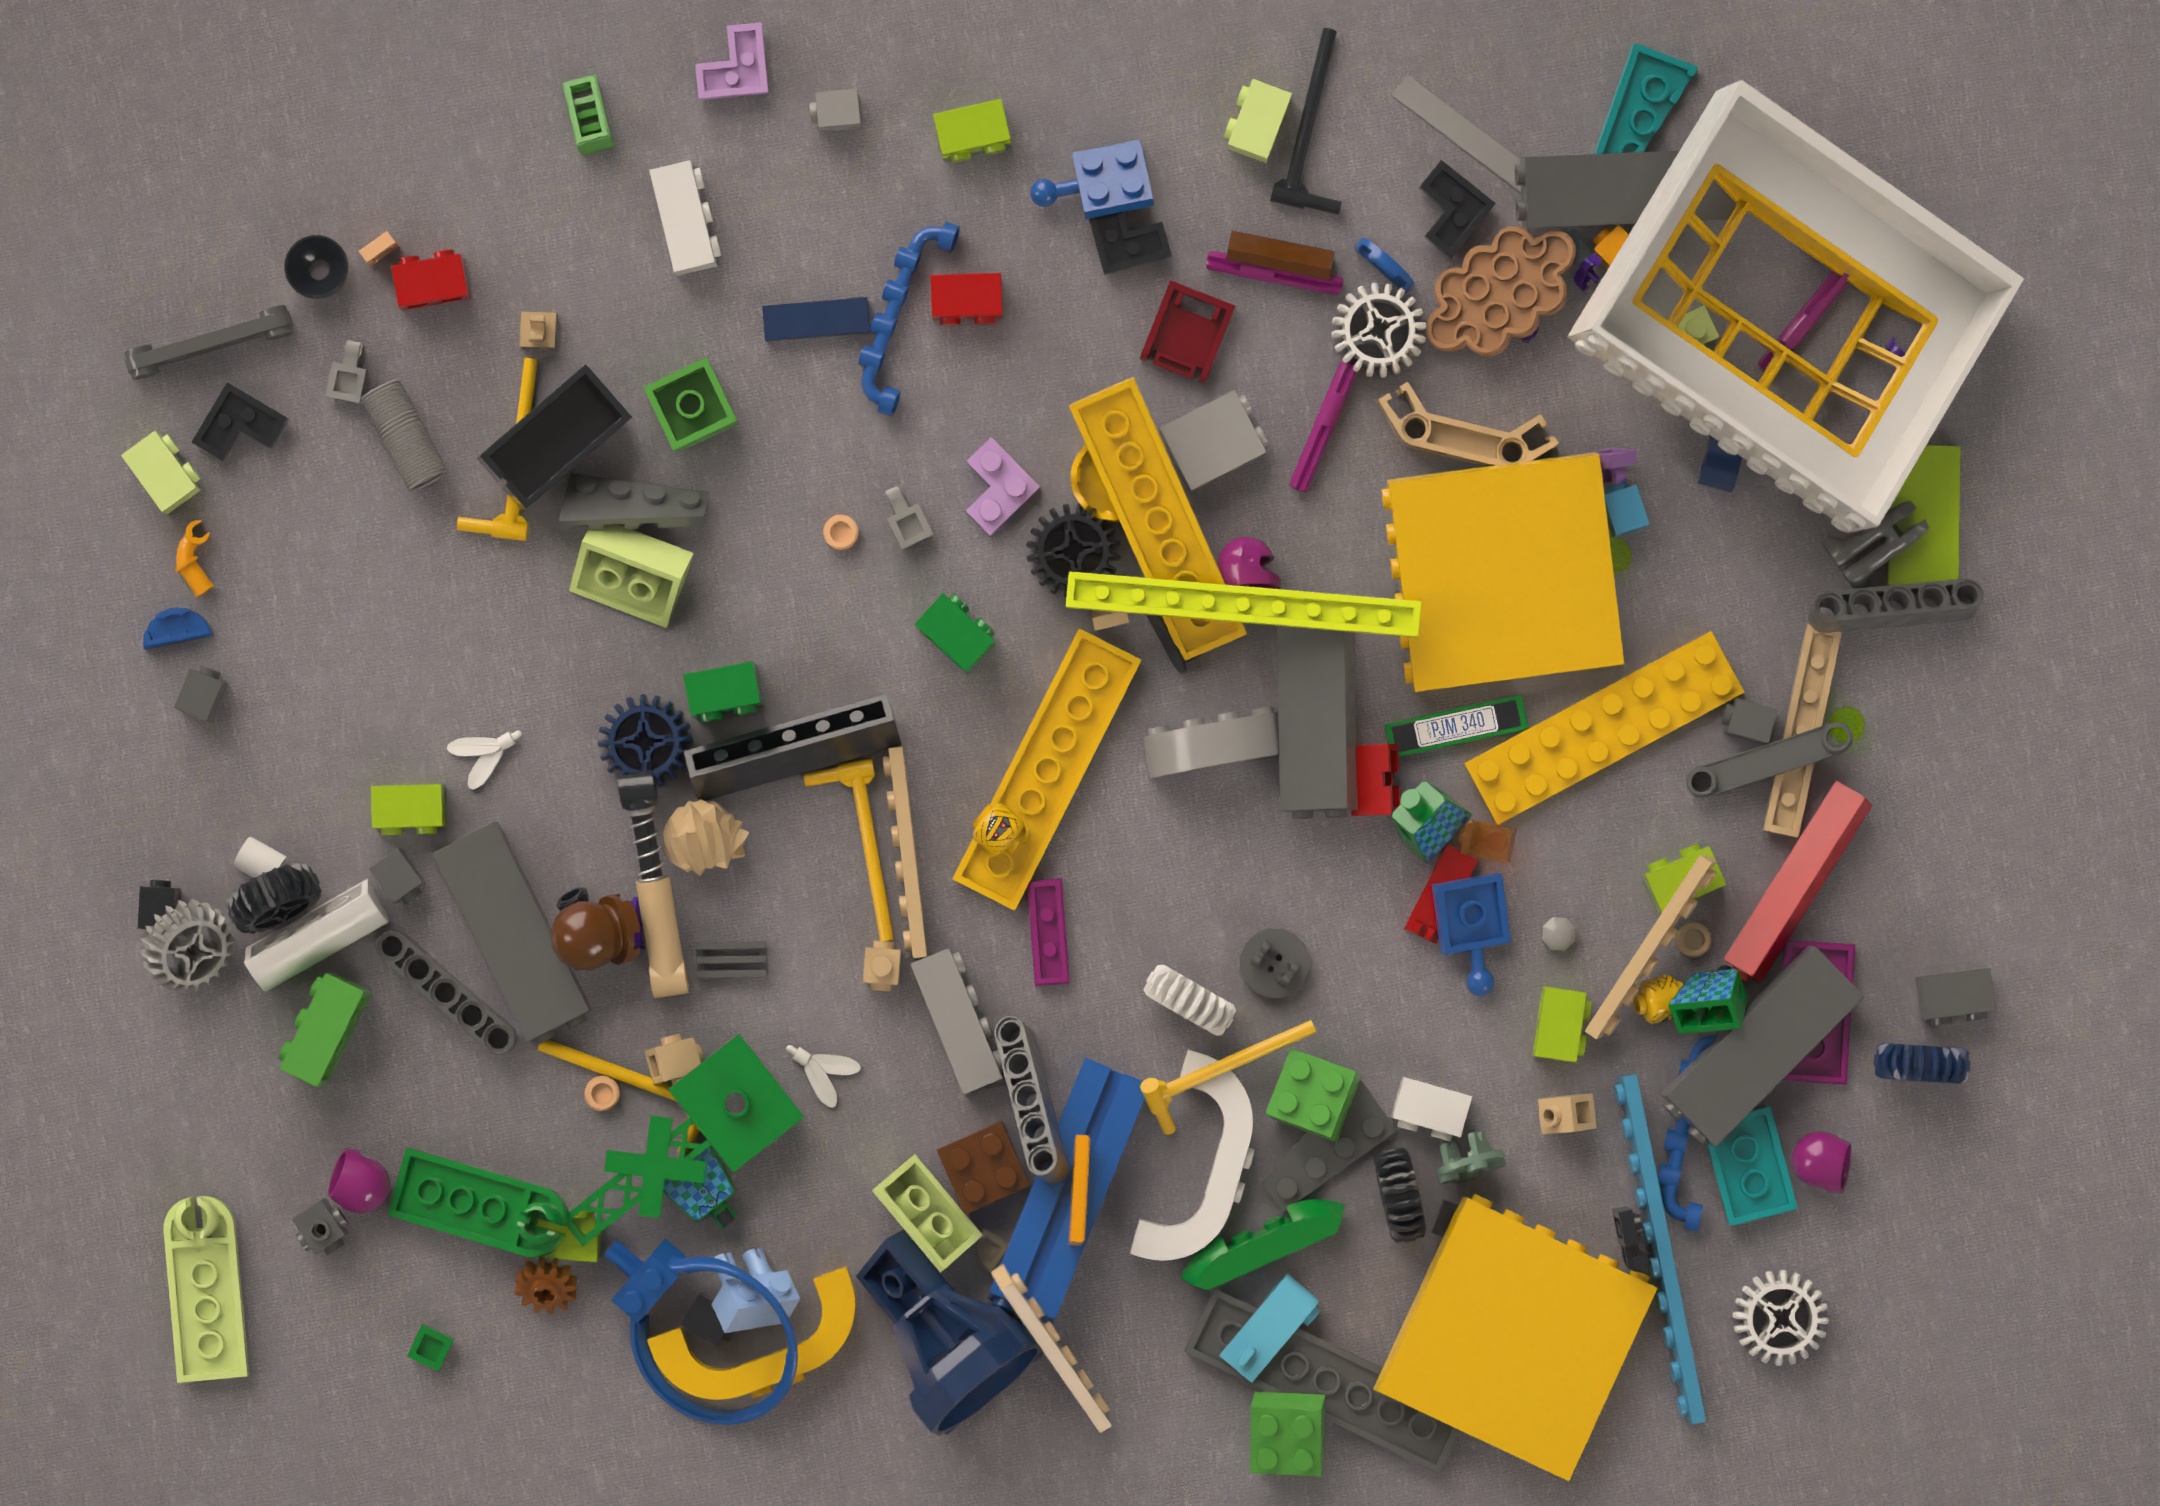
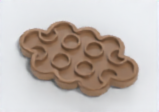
M1509 226L1502 229L1495 236L1491 246L1479 245L1471 248L1464 257L1462 267L1450 268L1444 271L1436 281L1435 297L1440 307L1428 317L1426 322L1425 334L1429 343L1444 353H1454L1468 345L1469 348L1480 356L1494 357L1508 347L1511 337L1525 338L1532 335L1539 325L1541 316H1551L1559 312L1566 304L1568 287L1563 276L1574 267L1577 260V247L1573 239L1565 232L1559 230H1548L1535 238L1525 228Z

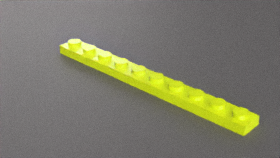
M1069 572L1066 608L1414 638H1419L1422 605L1421 601L1081 572Z

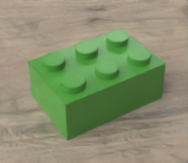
M335 972L325 973L322 978L318 976L309 992V995L314 997L309 1008H302L293 1027L298 1029L294 1039L291 1041L287 1040L280 1051L278 1059L283 1062L279 1069L315 1087L327 1086L373 990Z

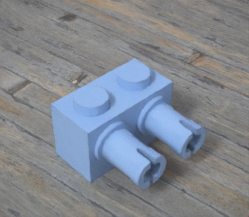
M757 1248L756 1251L755 1249L748 1250L743 1254L742 1260L750 1275L775 1296L788 1317H790L800 1297L787 1270L773 1272L762 1248ZM723 1253L715 1257L736 1266L732 1253H726V1255ZM717 1273L722 1287L715 1297L712 1307L724 1333L782 1324L773 1307L754 1288L735 1277Z

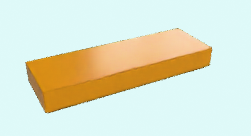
M1076 1135L1074 1138L1068 1245L1081 1246L1085 1241L1090 1138L1088 1135Z

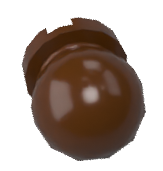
M617 893L604 896L598 903L579 901L562 909L555 917L550 933L552 949L559 960L574 970L592 971L609 962L621 965L636 960L640 947L634 948V933L640 932V925L632 903L629 900L622 901L620 899L621 894Z

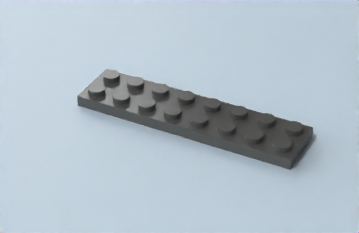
M1217 1288L1213 1289L1186 1345L1185 1353L1267 1392L1325 1395V1420L1438 1474L1440 1473L1460 1430L1374 1390L1373 1388L1383 1369L1374 1363L1298 1328L1252 1383L1219 1355L1258 1308Z

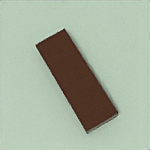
M1232 230L1226 259L1329 280L1335 251Z

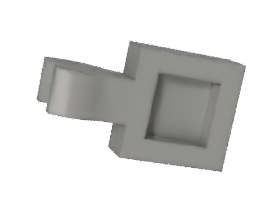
M347 340L343 363L332 362L326 397L362 403L360 400L364 393L368 369L358 367L363 352V343Z
M898 486L885 491L896 513L888 517L887 520L902 550L934 535L918 503L908 507Z

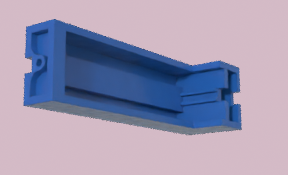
M1086 1057L1058 1122L1068 1161L1067 1176L1063 1181L1052 1185L1045 1183L1036 1176L1000 1266L1004 1265L1011 1276L1015 1273L1020 1276L1028 1289L1024 1296L1027 1300L1032 1297L1035 1298L1045 1314L1040 1318L1044 1324L1049 1321L1053 1324L1145 1099L1140 1089L1142 1080L1125 1073L1116 1072L1110 1067ZM1076 1135H1088L1090 1138L1085 1241L1081 1246L1068 1245L1074 1138ZM1053 1158L1046 1160L1042 1167L1043 1171L1048 1170L1052 1166ZM994 1279L986 1299L993 1301L991 1306L1003 1309L1006 1314L1010 1315L1014 1308Z

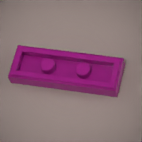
M1062 878L1030 881L1027 890L1035 986L1069 984Z

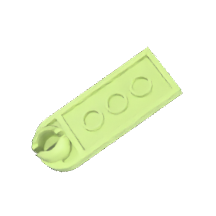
M212 1196L197 1197V1204L201 1207L203 1228H197L195 1197H189L177 1202L169 1210L164 1221L163 1231L177 1383L249 1376L236 1222L231 1209L223 1201Z

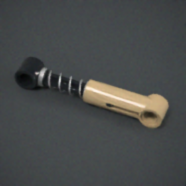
M653 770L617 775L622 809L627 810L628 816L632 818L633 825L630 828L634 829L635 841L633 844H636L638 857L635 859L639 860L641 872L638 875L642 877L635 884L649 959V975L653 997L656 999L688 994V974L682 955L670 876L662 873L661 866L664 864V861L660 859L659 850L661 845L657 843L656 838L659 830L655 828L653 820L656 817L654 807L658 805Z

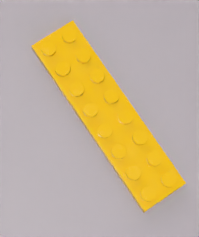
M1134 376L1069 404L1072 415L1145 578L1225 585L1216 560ZM1162 616L1175 645L1179 648L1185 661L1247 634L1243 623Z
M1080 628L1078 629L990 803L992 807L1002 803L1020 817L1024 822L1020 834L1025 838L1012 854L1005 850L999 856L992 855L973 838L952 878L953 880L1014 911L1016 910L1142 661L1141 659Z
M1710 631L1464 763V766L1496 825H1499L1745 692L1715 636Z

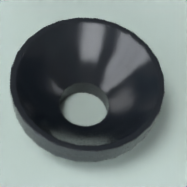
M310 235L303 237L291 246L285 258L284 272L290 286L297 293L311 299H323L332 296L342 288L348 276L349 263L346 253L336 241L322 235ZM317 259L325 260L330 267L328 275L321 280L312 278L309 273L311 263Z

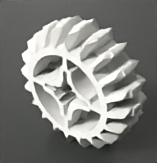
M1372 283L1370 295H1367L1363 286L1358 287L1357 291L1360 299L1357 300L1350 293L1346 295V300L1351 307L1348 308L1342 304H1339L1337 310L1345 315V318L1334 317L1332 320V324L1342 327V330L1332 332V338H1343L1344 341L1335 346L1336 352L1347 349L1349 353L1343 357L1342 361L1347 363L1354 357L1357 362L1353 370L1356 372L1361 369L1362 364L1367 365V377H1372L1374 367H1379L1381 378L1387 376L1386 366H1391L1392 372L1395 375L1399 374L1400 367L1397 363L1398 361H1401L1406 367H1410L1412 361L1406 354L1410 353L1418 357L1421 351L1413 345V342L1422 344L1426 339L1424 336L1416 334V331L1426 328V323H1415L1414 319L1423 314L1422 309H1416L1412 312L1409 309L1415 303V298L1411 297L1403 303L1400 299L1403 297L1405 290L1402 288L1397 291L1395 297L1389 295L1392 289V285L1389 283L1385 285L1384 293H1378V284ZM1373 303L1391 305L1402 315L1390 318L1383 317L1379 314ZM1363 307L1367 319V327L1358 334L1351 336V319ZM1374 320L1375 322H1380V326L1382 323L1389 326L1384 333V341L1383 339H1377V335L1376 337H1373L1371 334L1368 335L1374 327ZM1407 324L1408 335L1406 343L1395 354L1390 338L1391 333ZM1374 343L1378 346L1381 353L1384 354L1385 358L1367 356L1356 346Z
M1157 965L1146 980L1147 984L1143 989L1146 996L1212 1034L1223 1035L1226 1028H1229L1232 1018L1236 1012L1233 1004L1169 967Z
M1785 1270L1779 1271L1778 1281H1775L1771 1271L1765 1272L1767 1281L1765 1284L1755 1276L1752 1278L1754 1285L1757 1287L1755 1291L1747 1286L1742 1288V1291L1749 1295L1748 1300L1745 1301L1741 1298H1736L1735 1300L1736 1304L1744 1307V1311L1732 1313L1733 1318L1743 1319L1742 1324L1734 1326V1331L1736 1333L1746 1331L1747 1333L1739 1340L1740 1344L1744 1346L1753 1342L1748 1351L1752 1356H1755L1762 1349L1760 1360L1764 1363H1767L1771 1354H1774V1364L1777 1366L1782 1365L1783 1355H1786L1789 1364H1795L1796 1358L1794 1353L1797 1351L1803 1359H1807L1809 1355L1804 1348L1807 1344L1815 1350L1819 1348L1818 1343L1811 1340L1814 1334L1822 1338L1826 1336V1332L1817 1329V1324L1829 1323L1827 1317L1818 1316V1312L1827 1309V1304L1814 1303L1815 1300L1821 1297V1291L1815 1290L1809 1294L1808 1291L1813 1284L1809 1279L1805 1280L1801 1286H1798L1800 1274L1796 1272L1793 1273L1789 1282L1787 1281V1272ZM1776 1289L1795 1291L1790 1298H1786L1780 1304H1772L1763 1297L1766 1293ZM1802 1299L1808 1310V1323L1805 1330L1795 1320V1313L1800 1307L1798 1304ZM1756 1305L1766 1315V1323L1759 1336L1756 1334L1753 1326V1311ZM1769 1306L1771 1309L1782 1312L1783 1308L1786 1309L1785 1317L1788 1319L1787 1322L1794 1328L1792 1329L1787 1325L1783 1326L1780 1323L1778 1327H1775L1776 1318L1767 1307ZM1783 1331H1788L1797 1338L1795 1342L1786 1346H1771L1767 1344L1771 1338H1774Z

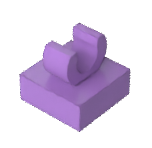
M1608 448L1593 451L1600 455L1603 483L1612 481L1613 484L1626 482L1627 472L1624 466L1637 464L1635 449Z

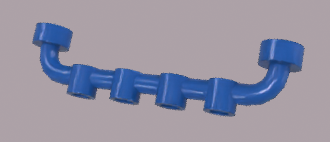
M945 222L943 228L936 226L922 228L914 235L908 249L900 247L896 254L894 266L900 268L897 280L889 279L885 285L882 299L889 301L884 314L878 312L875 314L870 328V332L877 334L872 347L867 345L863 347L858 361V365L865 367L861 381L863 392L870 401L879 405L878 413L892 417L900 400V390L886 386L882 392L876 387L875 380L884 362L889 340L894 334L901 307L906 301L911 279L919 265L923 246L930 240H937V248L951 253L959 237L960 226Z
M1708 1035L1699 1039L1693 1045L1689 1060H1681L1678 1076L1718 1035ZM1681 1117L1679 1120H1676L1675 1130L1667 1129L1663 1150L1670 1151L1668 1165L1660 1164L1658 1183L1663 1185L1662 1203L1666 1212L1672 1218L1685 1222V1230L1698 1232L1703 1204L1689 1202L1688 1208H1683L1676 1201V1192L1688 1138L1687 1130L1690 1127Z

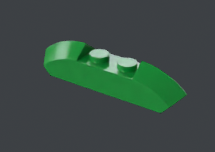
M1320 1199L1300 1201L1286 1206L1290 1216L1283 1218L1282 1215L1270 1218L1263 1223L1264 1228L1251 1233L1250 1229L1241 1231L1232 1236V1242L1225 1244L1222 1235H1220L1192 1257L1184 1269L1181 1278L1196 1287L1208 1291L1337 1233L1342 1221L1345 1204Z

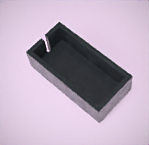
M585 364L481 453L477 460L497 482L502 479L507 482L503 487L504 491L524 512L624 426L632 416Z

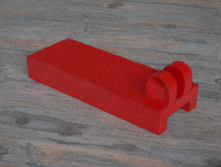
M1446 844L1404 929L1436 945L1439 938L1432 884L1469 878L1478 859Z

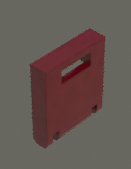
M1170 280L1144 345L1140 360L1146 362L1150 356V351L1154 350L1157 353L1153 365L1191 380L1196 367L1200 368L1202 372L1199 375L1198 382L1205 385L1235 305ZM1183 295L1216 307L1212 319L1210 320L1180 308Z

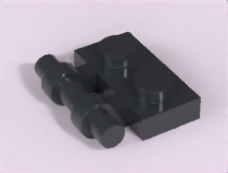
M1626 1206L1614 1208L1612 1213L1625 1266L1632 1271L1642 1272L1648 1267L1649 1259L1644 1252L1639 1250L1638 1236L1644 1235L1640 1215H1636L1632 1209Z

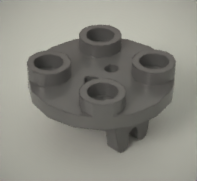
M1266 929L1256 933L1245 944L1240 955V971L1245 983L1255 993L1267 998H1282L1293 994L1304 984L1309 973L1310 957L1305 944L1295 934L1283 929ZM1277 954H1280L1282 956L1281 961L1276 960L1275 957ZM1269 966L1274 967V971L1271 973L1267 970Z

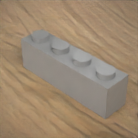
M948 948L911 963V968L963 1095L1003 1079L1001 1074L1003 1067L999 1051L992 1052L988 1042V1038L993 1037L986 1017L979 1019L974 1006L980 1004L972 984L965 986L961 973L967 970L960 953L952 954L951 949Z

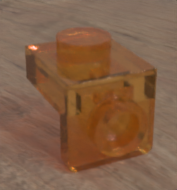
M1478 819L1468 820L1467 825H1463L1459 835V845L1462 846L1461 854L1510 863L1517 828Z

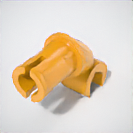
M195 520L187 525L186 533L180 540L177 548L176 569L174 570L175 573L179 572L196 598L215 586L197 562L199 557L195 556L197 546L204 544L210 535V532H208L201 538L193 537V528L200 525L202 520Z

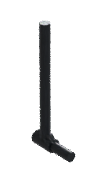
M1323 28L1287 178L1274 183L1270 201L1300 209L1307 207L1339 215L1342 201L1309 194L1304 184L1300 183L1337 32L1334 29Z

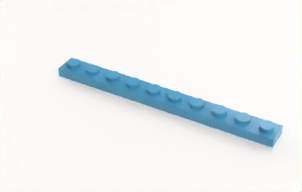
M1637 1074L1617 1076L1618 1084L1614 1085V1096L1617 1105H1622L1625 1119H1622L1620 1122L1624 1140H1629L1632 1154L1627 1156L1631 1174H1636L1639 1188L1634 1190L1635 1200L1638 1209H1643L1646 1223H1642L1643 1239L1645 1244H1650L1652 1258H1649L1648 1265L1651 1277L1653 1279L1657 1278L1659 1292L1655 1293L1656 1305L1659 1313H1664L1666 1327L1662 1328L1663 1340L1666 1348H1671L1673 1362H1669V1370L1673 1383L1678 1382L1680 1396L1676 1397L1679 1416L1681 1418L1685 1417L1687 1423L1698 1424L1706 1422L1638 1078Z

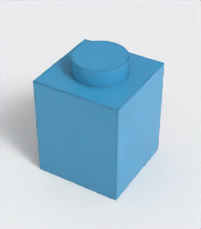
M1624 482L1606 487L1608 494L1604 496L1607 521L1613 538L1650 525L1637 484L1628 487L1627 483Z

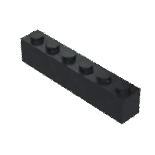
M886 693L684 751L696 796L698 800L707 801L900 746L902 743Z

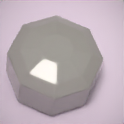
M1552 917L1542 926L1541 940L1550 950H1566L1575 942V927L1567 918Z

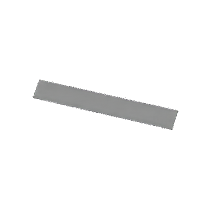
M1406 75L1392 96L1521 192V186H1516L1515 165L1520 164V159L1409 75Z

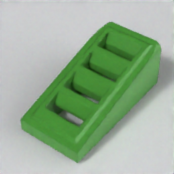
M596 74L562 83L576 146L581 155L614 147L612 132ZM588 90L593 92L592 95L574 99L573 94ZM592 104L596 105L595 108L577 112V108ZM599 118V122L581 126L580 122Z

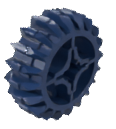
M645 694L640 695L639 706L635 705L632 697H628L626 699L629 707L628 710L625 711L620 704L614 706L615 710L620 714L617 719L612 715L606 714L605 719L613 723L611 729L606 727H600L599 729L600 733L609 735L608 741H598V747H609L610 751L602 754L600 758L602 761L614 760V763L607 768L609 773L615 772L618 768L622 770L619 775L652 770L653 755L656 750L662 747L674 746L669 759L662 766L653 770L658 786L662 787L665 785L662 777L663 774L666 773L672 780L677 778L676 773L671 769L674 765L682 770L686 768V764L678 759L680 755L685 756L684 751L687 750L682 749L683 743H693V737H682L681 732L689 730L691 726L689 723L678 725L677 721L684 716V713L678 711L671 716L669 713L673 709L674 704L670 701L661 709L659 708L661 703V697L659 696L653 698L652 706L648 705V698ZM650 713L657 714L665 719L670 725L673 735L655 734L650 722ZM639 714L636 733L629 737L618 738L623 724L631 717ZM645 731L648 737L655 740H663V742L654 743L653 747L649 746L651 750L646 751V753L643 747L636 744H628V742L637 741L638 737L642 738L640 734L645 733ZM618 749L636 750L641 762V771L629 767L621 758Z
M1881 1043L1876 1047V1055H1874L1875 1075L1882 1079L1962 1084L1968 1080V1072H1970L1969 1052L1964 1048Z

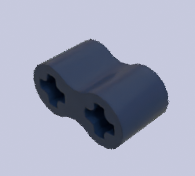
M1710 435L1697 483L1732 493L1742 457L1738 454L1732 455L1722 450L1718 446L1719 441Z

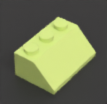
M619 524L604 525L603 530H588L584 536L569 591L667 628L686 581L694 553L635 530L624 529V526Z
M915 1154L872 1190L940 1273L983 1236Z

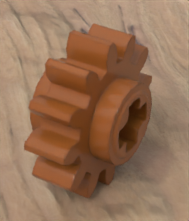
M539 1257L538 1265H534L533 1262L527 1260L524 1270L519 1269L517 1271L514 1293L515 1295L522 1296L521 1305L526 1306L532 1303L535 1313H538L541 1308H547V1312L550 1315L554 1313L555 1306H558L561 1310H567L568 1301L574 1302L577 1292L578 1277L570 1275L571 1266L566 1265L560 1268L558 1266V1258L553 1259L551 1263H546L544 1257Z

